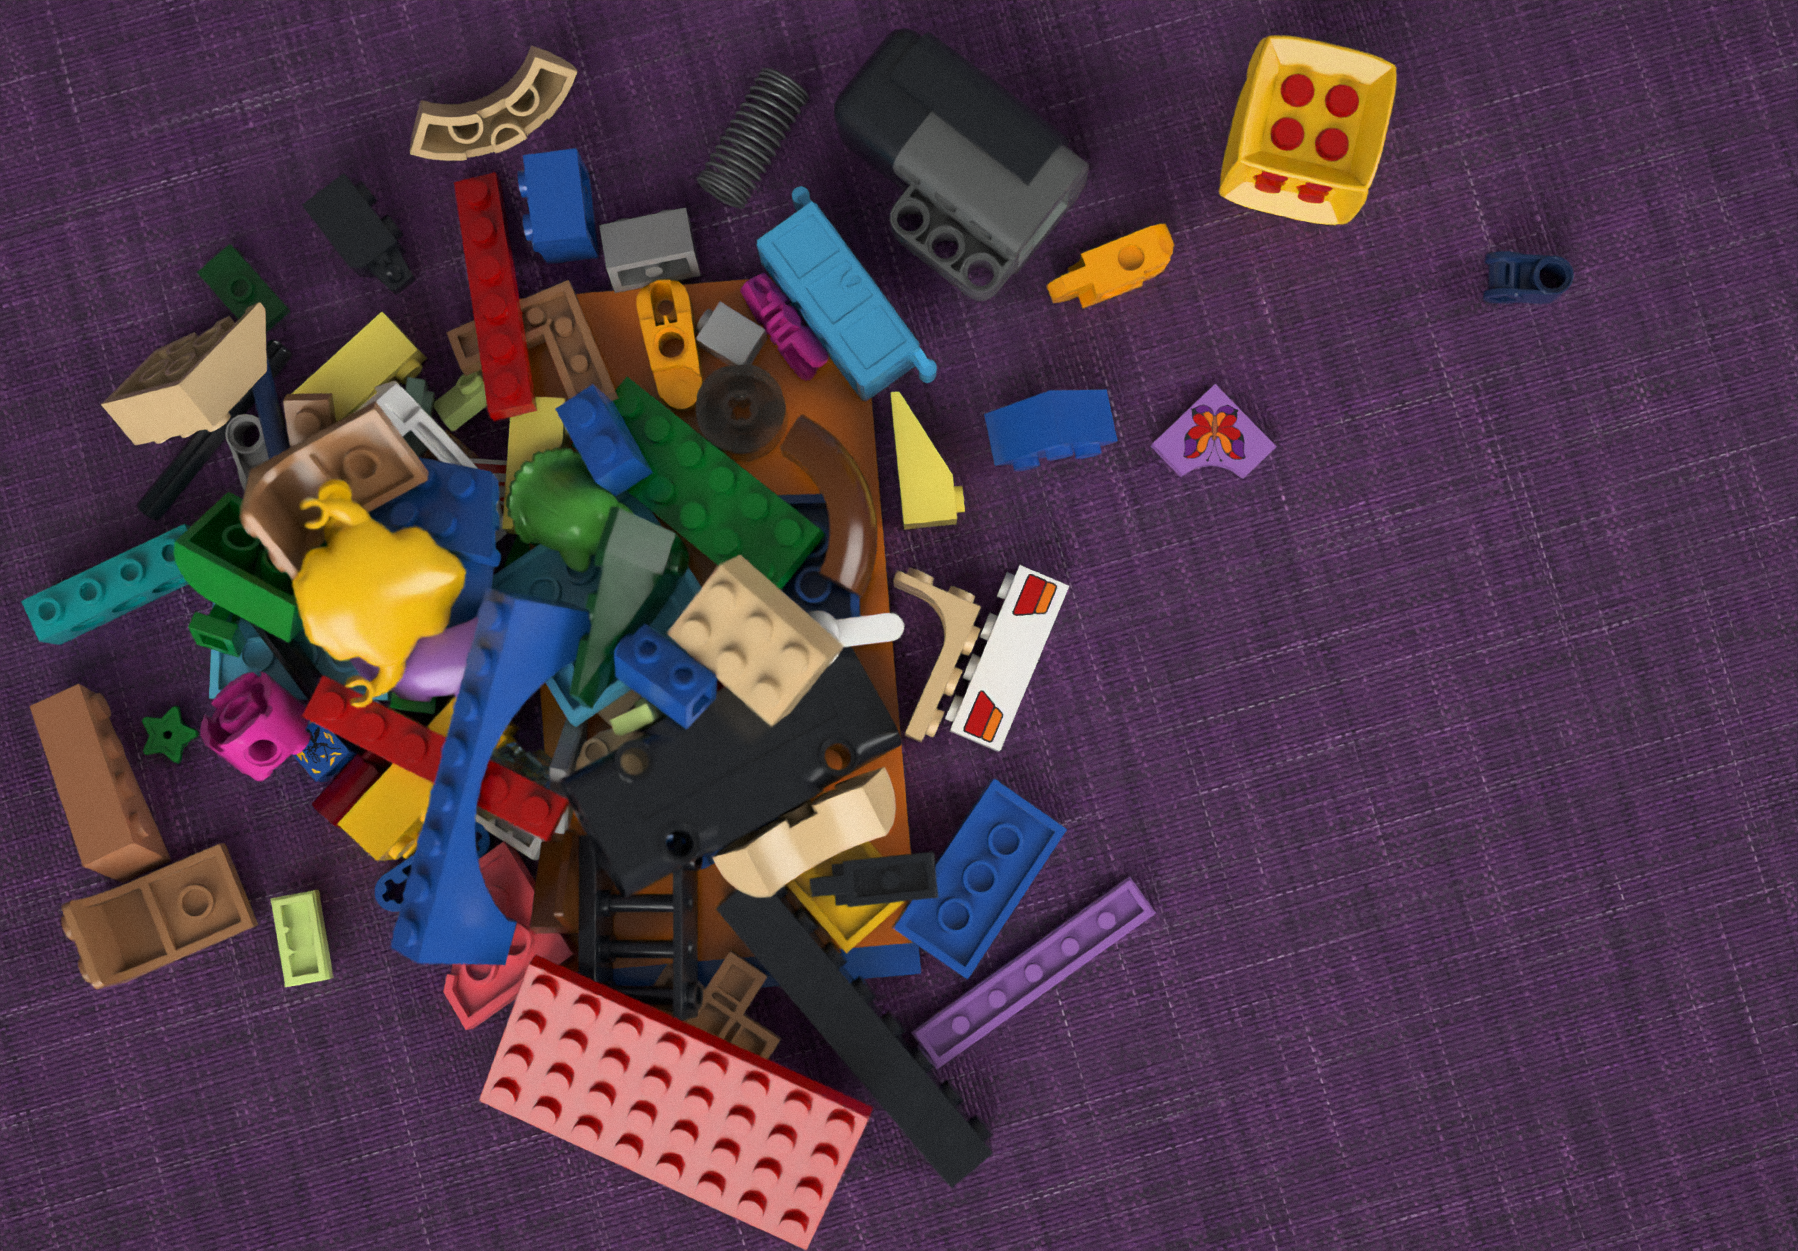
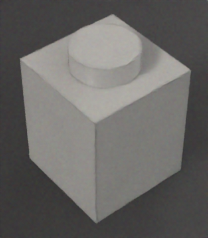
M722 302L718 303L714 311L707 309L695 328V331L699 333L696 340L701 349L743 375L746 374L768 339L764 328Z

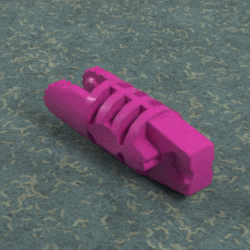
M766 273L749 279L742 286L740 292L759 325H764L763 328L766 334L771 336L770 340L774 345H778V351L795 371L794 373L801 380L810 381L816 375L818 367H822L829 360L828 352L822 346V343L810 326L804 325L806 321L802 316L798 315L796 307L790 306L791 300L778 288Z

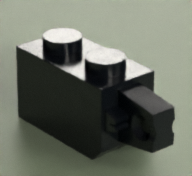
M343 173L303 203L302 206L351 269H354L360 277L373 278L376 276L397 295L416 281L403 256L406 250L398 241L404 234L388 214L380 218L372 208L378 200L363 181L360 180L354 184Z

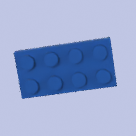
M991 779L935 862L938 898L909 901L891 928L965 979H968L1067 829L996 779Z

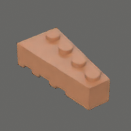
M77 684L31 705L30 709L83 867L124 883L172 861L126 758L123 745L109 719L111 711L105 698L100 693H94L83 685Z

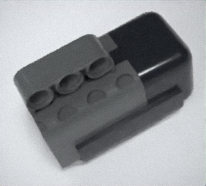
M899 28L890 32L839 94L834 104V117L843 144L904 191L890 214L894 238L961 292L976 301L991 299L1011 275H1016L1071 208L1086 185L1089 164L1068 149L1069 139L931 32H927L923 36L909 28ZM908 214H916L923 220L921 227L912 232L903 230L899 226V222ZM942 241H951L958 247L957 253L948 259L938 257L933 250ZM976 268H986L993 274L991 282L984 286L972 284L968 276Z

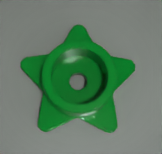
M173 706L162 718L145 717L142 720L149 734L143 749V753L147 756L164 753L174 763L178 764L182 761L183 749L188 745L189 741L199 736L198 730L189 727L182 720L179 706ZM166 731H170L172 733V737L170 739L165 738Z

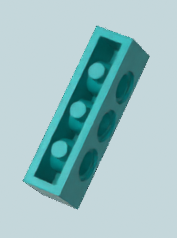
M183 524L22 600V605L39 642L61 645L188 585L189 583L180 573L174 558V542L191 526Z

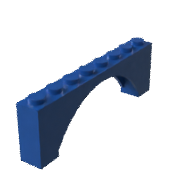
M491 588L486 589L483 604L478 613V622L472 645L466 658V667L461 686L454 702V712L446 741L442 747L439 768L434 786L430 792L428 809L422 831L418 837L417 850L410 876L406 881L405 894L398 920L394 926L393 939L390 946L416 963L506 965L517 921L502 914L486 888L480 871L475 841L476 805L480 786L493 750L513 716L544 682L560 669L576 660L580 638L583 634L590 633L592 624L590 623V610L567 602Z

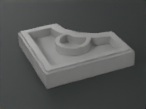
M566 718L550 765V789L564 797L566 796L561 787L560 779L576 771L577 758L581 753L583 744L587 741L588 719L575 727ZM570 803L554 833L564 834L565 829H569L574 813Z

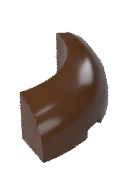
M800 415L786 435L780 449L785 458L798 465L813 480L827 505L830 538L825 561L820 570L821 577L863 598L871 579L877 551L876 513L869 487L856 461L836 437L817 422L805 415Z

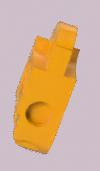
M1153 225L1082 253L1080 260L1067 268L1069 273L1047 284L1046 287L1052 302L1060 303L1078 297L1084 309L1142 287L1143 281L1163 272L1170 262L1175 245L1167 225Z
M657 280L641 288L636 297L639 322L660 400L664 401L672 410L687 412L699 404L702 393H705L699 344L696 340L697 332L695 331L696 324L693 305L686 288L679 281ZM663 302H671L673 310L667 315H662L658 312L659 305ZM668 340H682L684 342V349L678 356L668 358L662 355L663 345Z

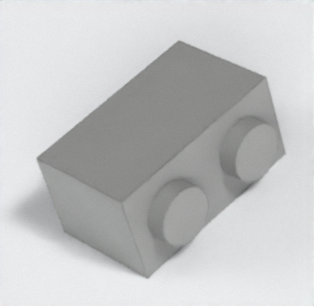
M686 208L663 210L652 215L632 219L624 218L612 223L599 225L606 269L615 293L643 288L657 280L677 281L701 276L693 231Z

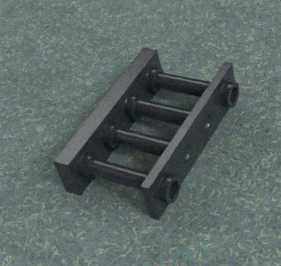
M579 835V974L644 1004L673 1005V1017L680 1021L698 1017V1010L703 1003V987L701 982H698V871L702 867L703 856L673 872V894H633L624 898L613 889V882L588 836ZM673 835V848L667 849L675 857H685L687 844L682 837ZM616 912H673V940H617L613 935V917L616 915ZM616 958H673V986H617L616 982L613 981V962H615Z

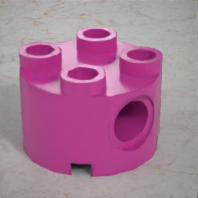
M254 672L245 673L231 681L212 701L211 705L217 709L212 719L205 714L201 722L200 736L205 745L240 772L249 775L256 781H263L268 778L274 768L279 766L291 754L295 755L302 752L310 740V733L306 731L308 719L302 717L306 709L304 704L264 672H261L259 677Z

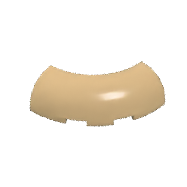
M531 45L528 55L517 73L504 86L492 94L461 104H438L421 100L412 132L410 154L434 160L463 161L467 160L468 157L481 156L492 152L497 154L527 139V135L538 128L547 118L550 119L571 89L578 72L577 69L566 60Z
M882 767L835 785L836 789L821 795L813 802L809 798L797 807L780 815L777 820L767 823L757 831L754 830L725 846L712 857L715 865L724 878L739 891L754 897H771L785 884L822 861L864 842L886 836L893 826L896 812L895 792L886 768Z

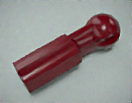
M405 710L397 711L423 724L422 720L414 713ZM368 750L364 753L358 752L311 805L331 824L341 829L338 822L393 763Z

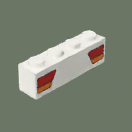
M1021 565L1015 575L1009 572L1006 573L997 597L1005 601L998 616L992 613L989 614L980 638L987 640L981 657L972 654L963 675V679L970 681L964 698L955 694L945 718L953 722L950 732L997 752L1001 750L1069 585Z

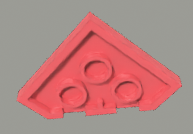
M505 841L478 859L486 888L502 914L517 921L506 965L452 964L451 973L446 976L443 990L465 1030L474 1029L517 998L528 965L535 954L560 966H563L579 955L567 933H534L530 928L536 882L517 850Z

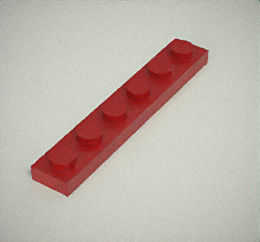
M494 172L454 182L488 414L493 421L537 411L501 180L497 173Z
M322 676L302 717L433 784L435 783L446 736L374 699L364 707H355L350 704L349 700L359 698L364 694L346 687L344 684L328 676ZM489 759L481 782L476 806L545 841H550L569 802L566 797Z

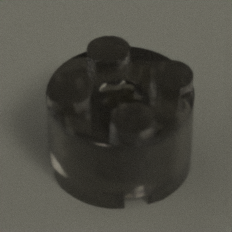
M734 365L717 369L702 383L696 399V418L704 437L733 460L750 462L767 455L780 443L786 432L788 410L782 390L777 381L768 372L755 365ZM750 405L749 411L751 416L747 420L741 417L735 421L736 416L733 409L737 406L745 409Z

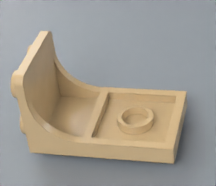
M909 568L907 574L900 571L896 572L894 587L927 602L938 614L944 629V646L905 732V736L922 743L925 735L934 737L944 715V711L937 709L943 694L952 696L963 670L955 667L960 654L969 656L981 629L973 624L981 607L973 604L975 596L954 586H950L949 591L946 592L932 586L933 577L919 570Z

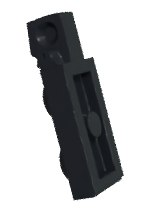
M934 852L843 861L841 864H832L833 876L810 878L809 881L811 897L835 895L836 906L847 905V907L938 898Z

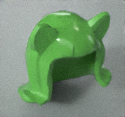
M555 447L552 450L546 449L544 452L538 451L533 454L532 461L525 460L520 470L515 472V480L510 482V493L506 499L508 517L513 519L516 534L519 535L520 541L527 544L540 542L541 545L558 551L566 565L580 573L588 570L591 556L596 555L611 506L634 514L631 509L618 502L614 495L595 482L579 451L574 452L572 448L567 447L562 449Z

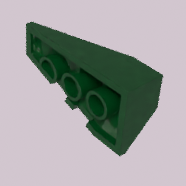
M613 506L610 508L595 557L594 565L602 567L599 588L596 593L588 594L586 608L590 609L591 630L590 633H585L580 638L569 693L583 707L593 709L595 703L615 677L614 651L618 643L627 634L634 635L644 624L650 627L669 597L675 591L679 577L685 575L689 563L688 548L676 533Z

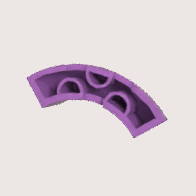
M478 617L458 626L444 629L440 634L419 638L406 660V670L402 679L389 691L395 692L398 698L420 702H430L432 696L455 694L457 697ZM358 656L350 658L355 669L368 681L373 680L377 676L379 667L371 665Z

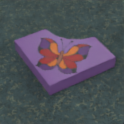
M1216 384L1151 445L1153 450L1180 477L1196 468L1216 466L1229 469L1242 479L1277 447Z

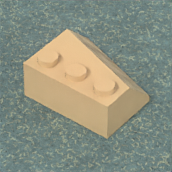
M258 302L248 307L245 314L236 323L228 316L217 321L212 328L205 331L199 337L194 332L155 350L101 405L135 446L153 441L156 444H160L170 437L180 435L182 438H186L200 430L207 429L208 432L219 429L230 419L231 415L228 412L267 372L266 313L264 306Z

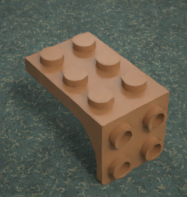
M376 401L250 470L241 507V522L251 536L259 537L269 549L270 558L276 568L281 572L286 571L293 580L301 571L307 553L312 550V547H319L325 541L324 525L311 529L303 524L306 521L318 519L321 514L320 507L317 505H311L306 508L299 507L300 502L306 498L318 499V490L324 482L329 480L344 481L351 489V501L359 504L368 513L428 480V470Z
M225 843L217 844L117 888L62 904V912L64 914L61 917L62 928L66 936L76 944L81 957L78 960L81 975L95 989L129 982L258 926Z

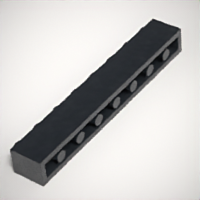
M784 885L771 897H754L739 891L737 888L719 902L716 910L949 1187H954L991 1156L993 1150L989 1138L993 1136V1133L987 1124L977 1114L970 1118L960 1106L964 1099L955 1086L948 1079L941 1083L931 1071L935 1064L928 1054L919 1045L912 1049L901 1036L906 1030L897 1017L890 1010L883 1014L872 1001L877 995L870 985L861 976L854 980L843 967L848 961L839 948L832 941L825 945L814 932L818 925L812 916L802 906L795 910L785 898L789 893L787 887Z

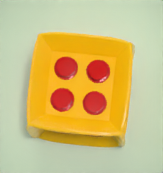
M1285 35L1264 37L1257 45L1249 62L1247 80L1242 88L1235 109L1221 170L1220 196L1247 208L1296 220L1326 225L1349 223L1366 202L1368 189L1380 161L1394 101L1396 66L1372 54L1321 41Z

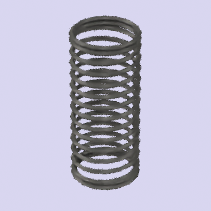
M765 67L761 69L759 77L755 79V85L750 87L751 94L745 95L746 102L740 104L741 110L735 112L736 119L731 120V127L725 129L726 136L721 137V144L715 146L716 153L710 154L711 161L705 163L706 170L700 171L699 177H697L699 185L707 192L738 209L746 208L745 205L748 204L746 198H752L747 189L756 190V186L751 180L761 181V177L757 172L766 173V169L762 164H771L770 158L766 155L770 157L776 156L773 148H781V144L777 139H786L783 131H791L788 123L796 122L792 114H801L798 106H806L807 100H809L807 91L800 84L772 68ZM758 81H762L767 87L760 86ZM754 89H758L765 97L755 94ZM768 93L785 101L795 110H792L784 106L783 104L775 100L773 97H771ZM749 98H754L760 105L751 103ZM764 102L776 107L777 109L785 113L789 118L777 113L769 106H767ZM744 106H749L755 114L746 111ZM760 111H762V112H764V113L770 115L771 117L775 118V119L778 120L780 123H782L785 127H783V126H781V125L775 123V122L772 121L771 119L767 118V117H766L765 115H763ZM739 115H744L750 122L741 120ZM756 120H758V121H760V122L766 124L767 126L771 127L773 130H775V131H776L777 133H779L780 135H778V134H776V133H774V132L768 130L767 128H765L764 126H762L761 124H759ZM734 123H739L746 131L736 128ZM752 129H754V130L760 132L761 134L765 135V136L768 137L770 140H772L774 143H772V142L766 140L765 138L761 137V136L758 135L756 132H754ZM729 131L735 132L742 140L731 137ZM748 138H750V139L756 141L757 143L761 144L762 146H764V147H765L766 149H768L769 151H767V150H765V149L759 147L758 145H756L755 143H753L752 141H750ZM724 140H729L738 149L726 145ZM744 147L752 150L753 152L761 156L763 159L755 156L754 154L746 150ZM719 148L725 149L734 158L722 154ZM740 156H742V157L746 158L747 160L751 161V162L754 163L756 166H754V165L750 164L749 162L745 161V160L742 159ZM714 157H720L730 167L718 163ZM709 165L716 166L726 176L712 171ZM736 165H738V166L742 167L743 169L747 170V171H748L749 173H751L752 175L746 173L745 171H743L742 169H740V168L737 167ZM732 174H734V175H736L737 177L741 178V179L744 180L745 182L739 180L738 178H736V177L733 176Z

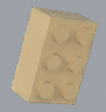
M741 555L719 565L667 632L674 641L700 664L717 675V679L771 726L793 710L844 647Z

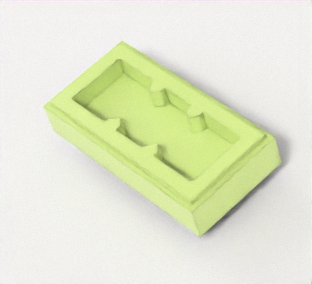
M482 370L468 376L463 374L457 381L456 386L434 402L435 410L451 431L458 429L487 406Z
M642 698L634 702L635 709L611 719L610 722L615 734L622 736L648 729L669 716Z
M319 890L271 898L285 988L334 978Z

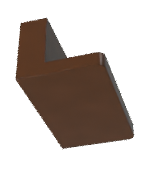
M565 829L563 841L541 842L530 928L534 933H579V834L575 829Z

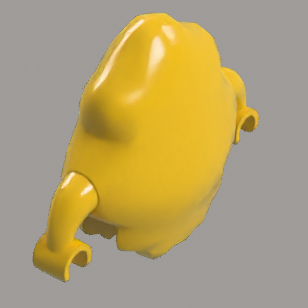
M306 498L300 502L299 507L306 508L311 505H317L321 509V514L314 521L304 522L305 526L311 529L319 528L327 522L328 517L337 518L343 526L336 531L327 547L316 548L307 553L301 571L293 580L294 593L297 597L304 631L310 642L323 647L336 660H347L358 656L371 665L379 667L377 676L371 681H368L363 676L355 675L349 677L345 682L346 687L366 686L363 696L349 700L350 704L355 707H364L372 701L373 697L387 693L402 679L406 670V660L419 638L440 634L450 622L452 606L465 586L466 570L457 556L437 545L427 531L417 526L390 532L383 525L371 519L367 511L355 502L340 498L321 501L316 498Z

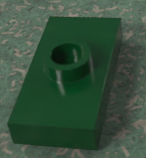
M231 244L226 246L197 272L238 319L245 314L248 307L260 302L265 308L266 332L291 311Z

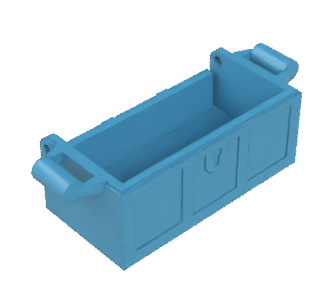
M802 186L796 187L792 192V200L797 212L757 240L756 245L762 266L779 289L791 300L790 304L796 307L798 315L802 316L806 321V326H810L822 346L828 352L831 360L862 401H868L914 367L918 369L921 381L925 383L932 382L936 378V363L926 357L920 348V343L816 202L813 203L810 200L808 189Z

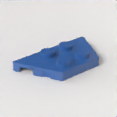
M418 457L428 470V480L368 512L371 519L383 525L390 532L414 526L427 531L437 545L454 554L459 559L498 567L500 563V553L495 548V531L500 530V514L496 510L499 500V480L491 471Z

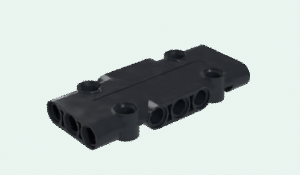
M850 646L841 649L835 661L828 665L793 710L773 726L769 725L728 687H724L716 692V699L687 729L668 717L643 732L644 735L635 740L625 742L618 749L561 778L560 783L568 802L619 893L624 898H627L708 852L712 854L797 807L809 798L811 799L824 791L825 787L901 745V737L893 719L853 648ZM827 749L834 750L841 756V770H835L826 763L825 752ZM633 754L637 756L643 765L642 773L639 775L626 773L621 765L622 755ZM669 835H678L686 841L687 853L685 857H675L668 851L666 841Z

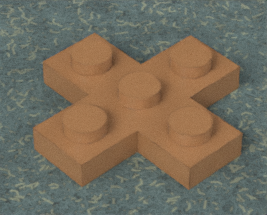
M731 950L708 986L704 987L702 985L703 1003L698 1010V1017L683 1021L765 1059L770 1057L781 1040L779 1036L744 1014L769 975ZM670 963L666 965L653 986H673V965ZM646 1004L673 1016V1005Z

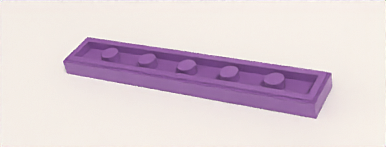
M1127 876L911 1030V1033L921 1048L931 1058L935 1068L938 1069L1156 914V912L1132 878Z

